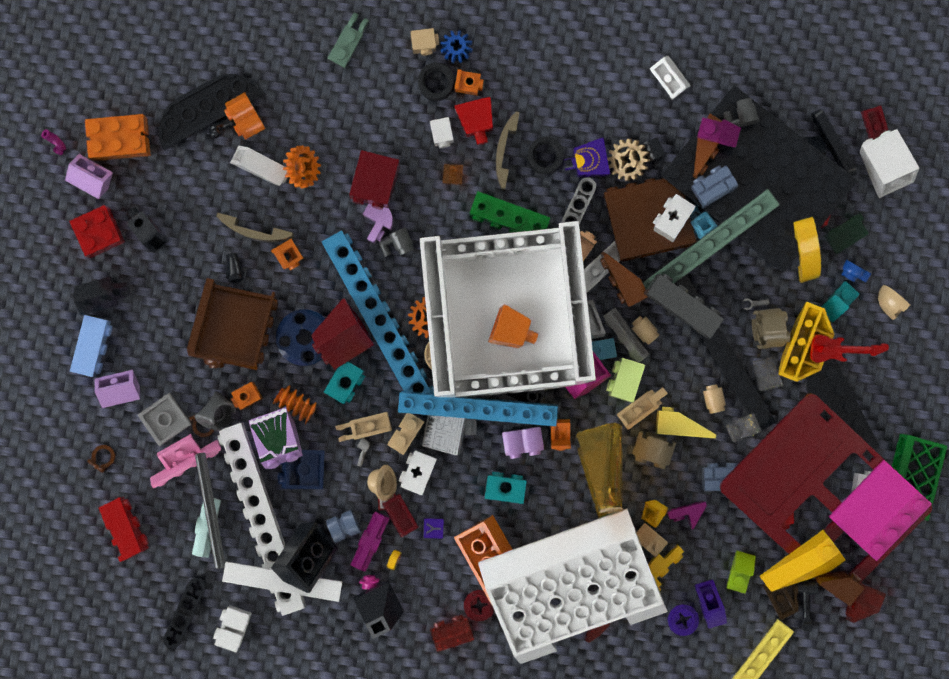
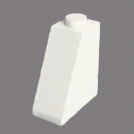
M238 146L230 162L274 185L280 186L287 179V177L285 178L287 170H283V165L248 147Z

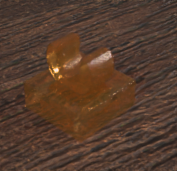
M444 164L443 184L462 185L463 165Z

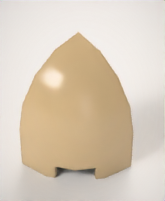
M886 285L881 287L878 295L879 305L894 320L910 304Z

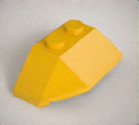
M809 302L804 304L790 333V342H787L783 351L778 375L798 382L821 371L824 362L816 363L811 361L810 358L812 339L817 334L831 339L835 335L824 308Z

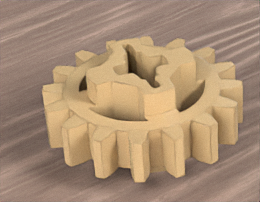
M627 139L626 142L619 140L620 145L613 144L615 150H609V153L612 154V157L607 158L612 163L609 165V168H614L613 175L619 174L618 179H623L625 176V181H630L631 178L637 180V174L643 176L642 169H648L645 162H650V159H646L645 156L649 152L643 151L645 145H639L638 140H634L633 143L632 139ZM629 147L625 152H620L623 148ZM626 157H629V159L631 160V163H628V160H626ZM631 168H637L635 171L628 173Z

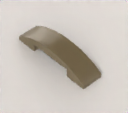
M515 112L508 120L497 146L496 174L499 186L503 191L506 188L509 169L502 168L508 133L516 134L520 112Z
M217 212V217L226 226L240 235L254 240L279 242L293 239L295 235L292 232L273 228L272 235L240 227L237 226L238 218Z

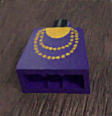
M603 138L575 147L573 149L574 157L563 159L565 171L576 169L578 177H607L610 175Z

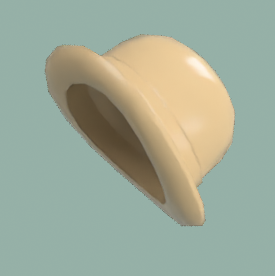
M383 465L380 469L372 471L367 480L368 488L382 501L391 499L397 489V478L393 469L389 465Z

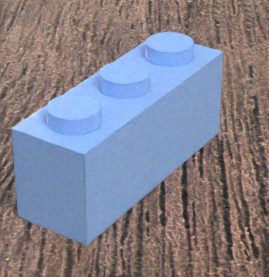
M84 315L70 372L90 377H97V374L101 373L103 366L101 363L102 355H105L107 351L106 339L112 332L111 321Z

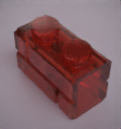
M463 614L453 616L452 621L446 623L444 620L433 623L434 627H430L437 652L475 640L468 616L463 617Z

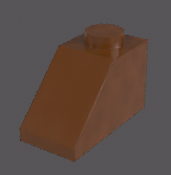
M839 571L815 577L823 588L849 606L865 589L860 583L861 579L854 573L850 575L845 571Z

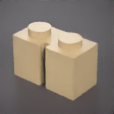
M406 413L398 426L402 429L395 431L387 445L404 455L425 421L414 414Z

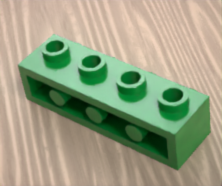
M477 191L469 213L470 216H473L472 220L483 223V221L490 222V226L499 230L502 227L509 229L508 233L547 229L550 217Z

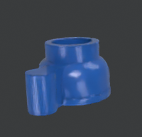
M846 259L841 275L853 282L857 278L867 282L871 273Z

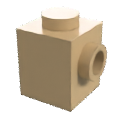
M434 28L411 31L413 54L421 53V55L426 56L436 51V46L439 45L438 34H434Z
M646 523L637 531L641 545L654 557H657L668 544L664 538Z

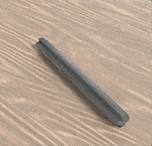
M204 452L197 453L195 459L214 565L216 569L225 567V558L207 458Z

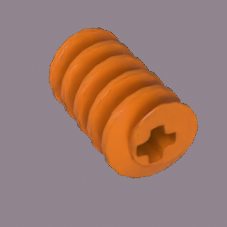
M290 385L282 388L274 399L273 404L280 401L279 408L282 409L286 406L288 412L293 410L292 416L295 417L299 414V421L306 418V425L316 410L317 402L310 405V398L303 401L304 394L302 393L297 397V390L295 389L293 392H290Z

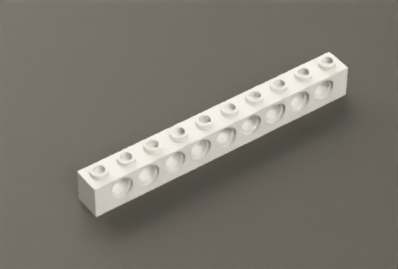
M239 423L222 429L217 437L220 445L225 448V461L227 465H231L232 472H230L233 483H237L239 489L236 491L238 499L244 503L243 513L245 519L250 521L251 527H249L252 538H256L258 544L255 546L259 557L262 556L264 562L262 568L271 569L275 561L270 560L269 552L275 551L279 556L286 545L244 423ZM233 440H237L240 443L238 451H234L231 448ZM240 458L244 459L247 463L245 469H240L237 466ZM245 477H250L253 480L252 487L248 488L244 485ZM252 495H255L259 498V504L257 506H253L250 503V497ZM258 514L265 516L266 521L264 524L257 523L256 516ZM265 532L270 533L272 536L270 543L263 541L262 536ZM270 590L271 594L274 593L277 601H274L276 610L281 612L282 616L306 607L302 595L291 594L290 598H285L281 592Z

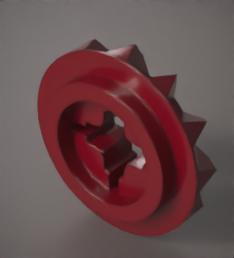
M475 590L469 593L464 600V611L474 621L487 620L494 612V608L483 590ZM477 597H479L481 603H488L482 607L481 614L478 608L471 607L477 604Z

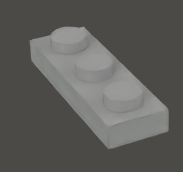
M616 308L603 316L607 326L613 329L618 341L624 344L633 360L639 363L649 355Z

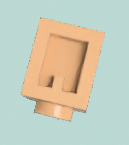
M583 231L580 232L583 261L597 243L594 240L596 237L588 231L585 233Z

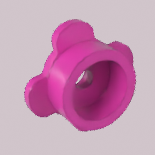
M365 575L360 579L359 583L362 584V589H371L377 586L380 579L375 578V575Z

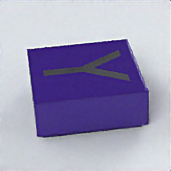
M424 518V538L443 539L444 519Z

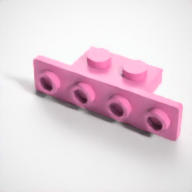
M190 434L157 453V457L166 469L150 478L151 486L153 488L163 486L171 478L179 477L187 469L196 467L195 455L197 453L204 452L206 458L216 456L221 451L219 441L215 440L200 448Z

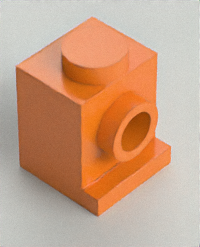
M458 70L455 92L478 96V90L482 91L484 79H480L481 74ZM467 79H472V80H473V84H472V85L466 84V80H467Z
M292 239L271 250L283 270L289 268L291 271L299 266L298 261L303 259ZM285 253L289 255V260L285 258Z

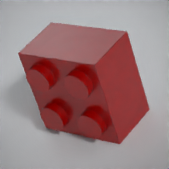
M106 205L69 221L85 257H95L125 243L111 209Z

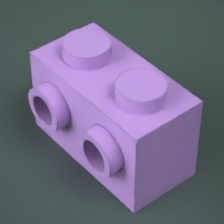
M78 154L69 163L65 181L99 199L109 189L113 172Z
M129 370L95 378V394L101 407L105 408L139 400L140 385L134 371Z

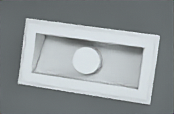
M669 56L663 57L650 68L672 99L691 86Z

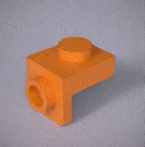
M557 419V425L551 426V449L558 451L571 449L570 419Z

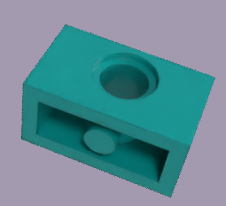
M349 361L338 367L324 393L342 404L350 403L355 395V392H353L356 385L360 386L366 377L363 375L365 371ZM344 377H348L351 380V385L348 388L341 386V380Z
M492 472V475L487 476L485 499L524 504L527 481L523 479V476L511 474V478L503 477L504 473ZM503 482L511 484V490L507 493L500 490V485Z

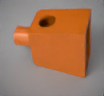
M504 304L499 308L488 342L520 348L525 341L535 344L538 333L529 330L531 324L529 318Z

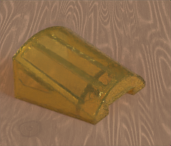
M608 423L578 432L577 438L580 447L577 451L598 518L623 510L622 426L618 423Z

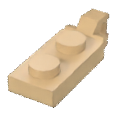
M663 387L655 393L651 389L616 415L627 430H629L658 409L662 404L660 399L668 393Z

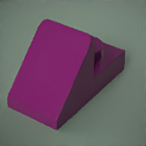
M702 117L697 138L736 148L741 128L724 119L722 122Z
M700 501L667 510V517L676 522L685 519L684 516L687 515L690 528L694 529L707 506L706 502Z

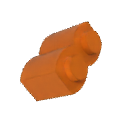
M246 93L225 103L227 109L224 112L229 121L233 119L236 123L233 127L239 137L242 135L246 140L265 129Z

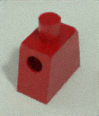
M486 97L454 105L455 112L466 137L475 135L477 145L488 143L486 132L493 131L491 98Z

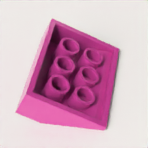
M883 460L829 517L877 561L932 503Z

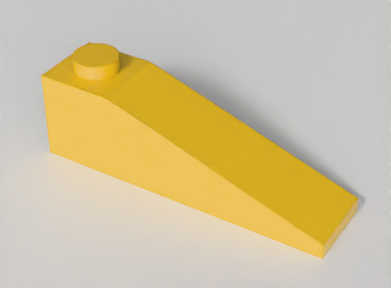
M822 530L761 574L760 578L770 591L773 592L828 573L846 560L830 537Z

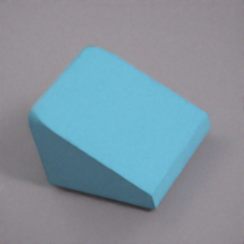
M706 211L691 221V225L699 240L718 227Z

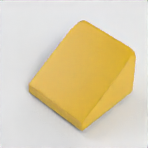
M657 500L645 502L641 519L656 528L667 513L668 507Z

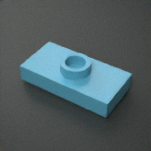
M614 338L592 342V350L599 360L617 357Z

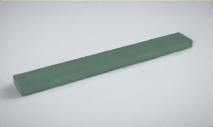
M767 189L644 281V287L647 289L657 274H666L673 279L672 283H676L778 207L780 203L770 190Z

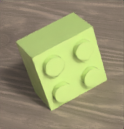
M625 358L615 361L612 372L615 374L613 380L609 379L606 391H609L608 396L634 403L645 365Z

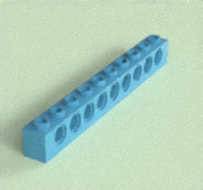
M341 230L321 241L402 389L414 392V384L421 383L424 386L422 393L434 394L433 386L429 387L425 381L428 379L423 368L419 370L416 365L419 361L415 353H410L406 347L409 345V342L405 335L400 336L397 330L400 328L395 317L390 318L388 312L391 310L386 301L382 302L378 295L381 292L376 284L372 285L369 280L372 276L368 268L362 267L360 263L363 260L358 250L353 251L350 245L353 241L349 234H344ZM341 248L348 249L347 257H339L338 252ZM350 265L358 267L356 274H348L347 270ZM361 281L367 283V289L364 292L357 290V284ZM370 298H374L377 301V305L373 309H369L366 306V302ZM379 315L386 317V323L383 326H378L375 322ZM388 332H393L396 336L395 341L392 343L385 341V335ZM397 349H403L405 352V357L402 360H397L394 357V352ZM406 366L414 368L413 376L406 377L403 371Z

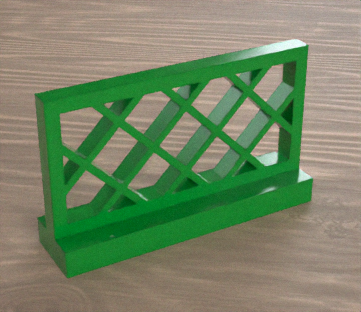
M900 434L892 467L904 479H910L914 488L921 494L922 492L919 488L928 484L930 492L925 498L933 506L947 445L907 434ZM915 441L920 442L924 449L917 454L913 450ZM938 447L940 448L939 456L933 459L929 450ZM926 453L930 462L922 466L918 457ZM915 460L919 469L911 473L908 466L910 462ZM932 465L935 472L933 476L928 478L924 469ZM921 472L925 481L917 485L913 476ZM930 514L924 520L929 521Z

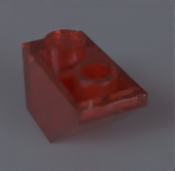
M862 584L865 589L851 606H847L845 611L846 619L854 623L878 613L886 594Z

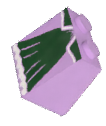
M286 407L249 420L260 462L265 469L276 468L281 463L293 462L298 457L303 456L295 421Z

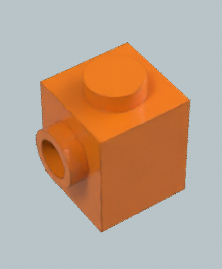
M250 382L231 392L233 396L231 401L240 410H244L263 399L254 382Z

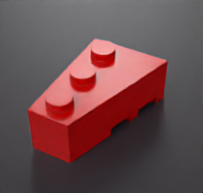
M124 496L99 507L106 529L110 530L113 537L111 542L113 546L117 545L120 551L119 562L149 549L147 546L149 541L146 535L141 533L139 529L140 522L136 516L133 517L130 511L132 506Z

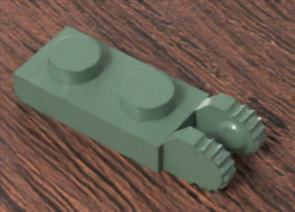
M355 12L351 16L348 25L344 27L328 56V60L344 69L360 43L363 32L369 23V20L365 18L361 22L358 31L353 29L359 15Z

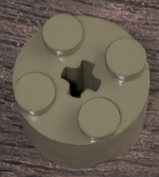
M780 308L753 312V315L756 314V319H752V333L754 341H758L760 344L757 345L758 349L783 347L786 342H790V333L786 327L788 322L786 311H782Z
M639 431L632 454L635 455L636 461L642 463L650 461L654 463L655 467L665 469L666 466L670 465L676 442L672 440V443L667 442L668 438L651 432H646V435H643V431Z

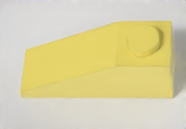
M662 407V411L657 410L655 434L716 438V434L683 414L674 412V408Z

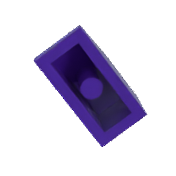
M713 579L694 585L708 629L726 624L725 608Z

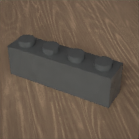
M657 274L643 294L704 337L711 338L724 320L719 316L721 313L713 307L710 309L704 305L705 301L697 296L693 298L688 294L689 290L684 286H676L672 283L673 279L668 275Z

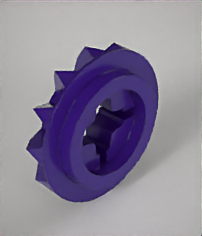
M685 604L676 605L670 610L667 618L670 629L680 636L692 634L699 624L696 610ZM679 613H681L684 617H689L686 620L687 627H685V625H683L682 623H676L678 622V620H680Z

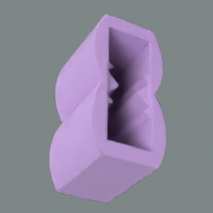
M541 426L502 432L505 455H510V459L520 458L522 453L528 452L529 456L539 455L541 450H544Z

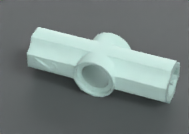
M214 498L218 517L221 500ZM202 503L200 517H198L195 526L196 537L192 555L209 558L211 542L204 503Z

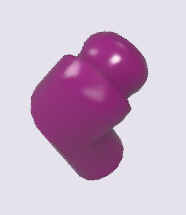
M47 129L42 132V138L55 145L53 152L63 155L64 150L66 151V145L63 141Z

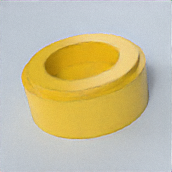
M393 550L388 560L387 568L395 570L402 552Z

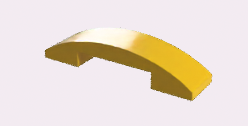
M813 217L793 222L799 251V281L803 283L820 277L821 255L819 240Z

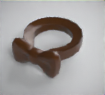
M195 415L189 417L196 435L208 437L215 431L210 429L207 433L199 432L196 426Z
M100 445L93 450L91 459H88L87 462L101 473H104L105 468L114 463L116 454L110 446ZM100 449H107L111 454V459L106 464L98 465L96 463V454Z

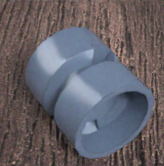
M352 510L342 513L341 518L335 516L326 520L327 527L335 543L345 540L346 535L354 536L361 533L358 521Z

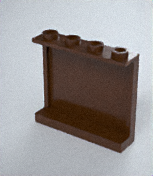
M651 178L645 180L643 184L629 183L625 185V188L611 187L606 190L607 192H604L603 199L606 202L618 251L619 263L691 247L696 243L690 217L674 242L653 230L655 227L653 221L659 213L661 215L664 213L666 208L663 206L669 197L673 199L675 194L686 200L685 195L666 180ZM673 213L669 220L673 221L676 215Z
M206 278L187 346L188 356L258 370L259 364H263L265 353L262 352L263 347L267 346L269 341V335H267L268 328L272 329L274 322L272 313L278 307L275 292H272L271 296L216 285L214 279Z

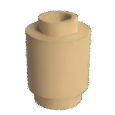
M639 316L632 322L633 327L631 329L643 343L646 342L649 345L660 335L657 332L658 329L646 316L643 318Z
M717 384L706 386V391H703L706 408L709 409L710 414L725 411L724 406L726 403L722 387L718 388Z

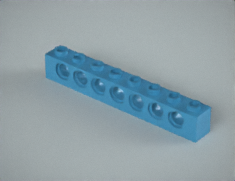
M402 391L399 393L398 412L556 426L558 404L478 397L446 398L435 397L433 393Z

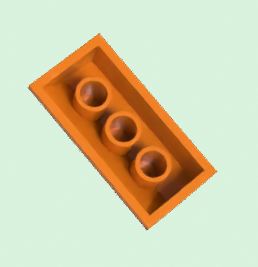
M494 515L454 537L489 601L490 598L485 589L478 562L513 550Z

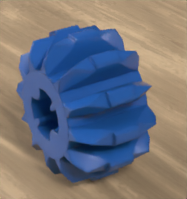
M460 30L457 35H454V31H450L451 37L445 34L444 39L446 41L440 42V45L444 47L440 50L441 54L447 53L444 57L445 60L452 57L451 63L453 64L456 58H458L459 63H462V56L468 59L469 55L467 53H472V48L468 47L472 45V41L467 40L468 34L461 37ZM455 43H458L461 48H458V51L453 49L452 45L455 46Z

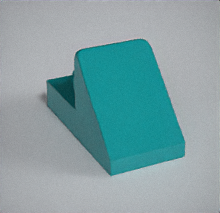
M844 281L821 307L826 310L828 319L833 323L850 308L849 305L859 296V293Z

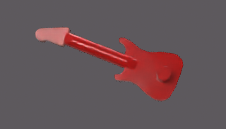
M817 334L812 339L810 358L811 361L816 363L829 359L846 362L847 359L842 356V353L876 356L887 351L889 346L885 343L871 346L841 345V342L844 341L842 337L831 339Z

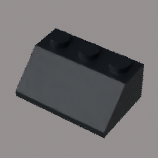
M316 522L303 523L298 526L271 569L283 582L306 593H310L338 550V547Z

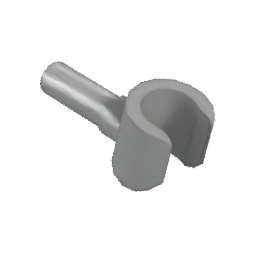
M746 298L742 301L751 302V307L743 308L745 310H750L754 306L769 304V299L752 301Z
M364 438L357 445L358 448L362 449L357 464L362 467L364 456L370 447V442Z

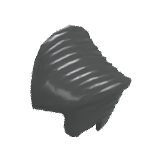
M215 391L206 406L195 415V419L206 428L221 431L222 427L231 425V412L236 413L237 409L220 392Z

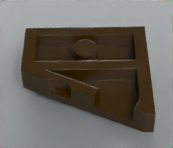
M765 583L762 584L780 620L798 612L797 583L773 592L770 591Z

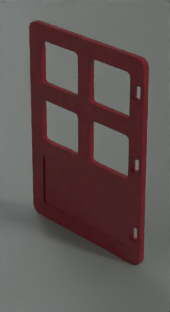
M809 393L725 477L719 487L720 491L790 554L800 547L801 544L782 528V523L811 495H814L831 512L842 503L823 485V482L848 456L856 453L873 470L884 459L817 395ZM823 410L832 416L827 421L820 416ZM866 450L874 456L869 461L862 455ZM932 505L877 561L868 554L849 574L854 573L862 582L931 513ZM834 521L824 529L833 542L844 532Z

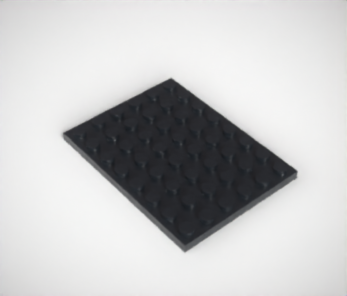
M734 85L711 114L722 121L724 119L723 113L730 111L733 120L739 119L736 102L750 97ZM752 99L760 121L749 126H740L741 129L736 148L719 144L717 147L719 152L714 159L710 158L706 164L709 167L703 175L706 178L711 175L710 171L719 165L721 168L727 166L739 185L737 189L705 208L699 203L691 189L692 185H694L693 181L697 179L693 177L699 129L660 177L703 211H706L720 224L769 189L780 205L737 237L784 273L799 255L793 222L813 217L816 230L818 231L858 180Z

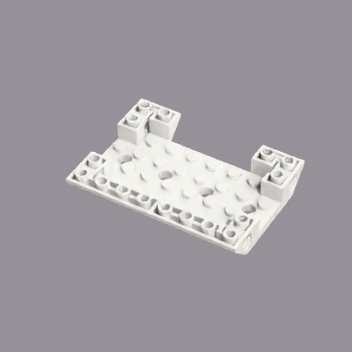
M628 509L478 562L487 594L512 653L520 664L556 652L557 649L554 642L626 617L630 625L667 612ZM628 571H634L636 576L629 579L625 574ZM595 584L599 588L595 592H590L588 587ZM553 598H559L561 603L552 605L550 601ZM516 611H521L524 613V616L522 618H515L513 614Z

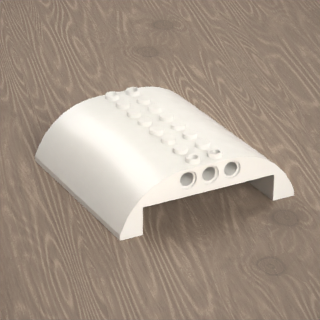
M579 221L559 223V228L460 239L441 240L440 236L420 238L435 397H477L574 386L596 380ZM502 305L509 306L531 320L529 330L538 333L535 344L525 341L522 347L512 348L488 342L499 308Z

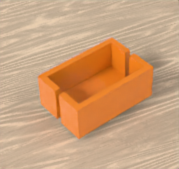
M144 114L85 119L86 137L90 139L87 140L88 158L92 161L151 156L149 138L145 136L149 135L148 118Z

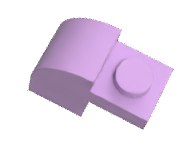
M368 204L363 216L375 222V225L367 240L375 244L376 241L380 242L385 234L384 228L392 230L393 216L389 208L383 207V210L373 208L372 204Z

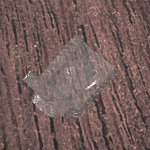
M754 413L738 418L726 425L728 434L733 442L761 431Z

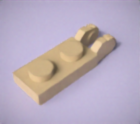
M388 412L335 426L336 430H344L348 427L352 429L353 434L339 437V442L392 431Z

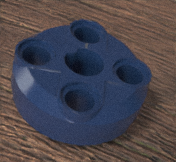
M299 309L285 316L276 332V344L281 355L290 363L298 366H311L323 360L322 354H317L312 346L314 341L311 335L325 318L315 311ZM303 314L306 320L304 323L298 324L295 322V316ZM283 337L290 338L291 343L288 347L280 345V340ZM305 352H312L314 354V359L311 362L303 360Z

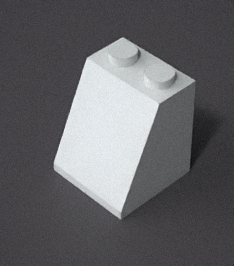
M897 129L892 132L890 130L885 131L874 140L873 138L868 139L861 146L860 155L879 198L914 183L919 166Z

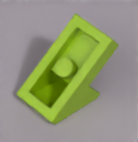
M736 550L726 584L727 589L746 594L750 576L754 575L755 555Z

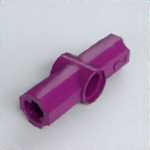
M374 512L367 529L364 530L358 543L359 547L350 564L351 566L366 572L373 554L376 553L381 543L383 532L390 519L389 517L379 512Z

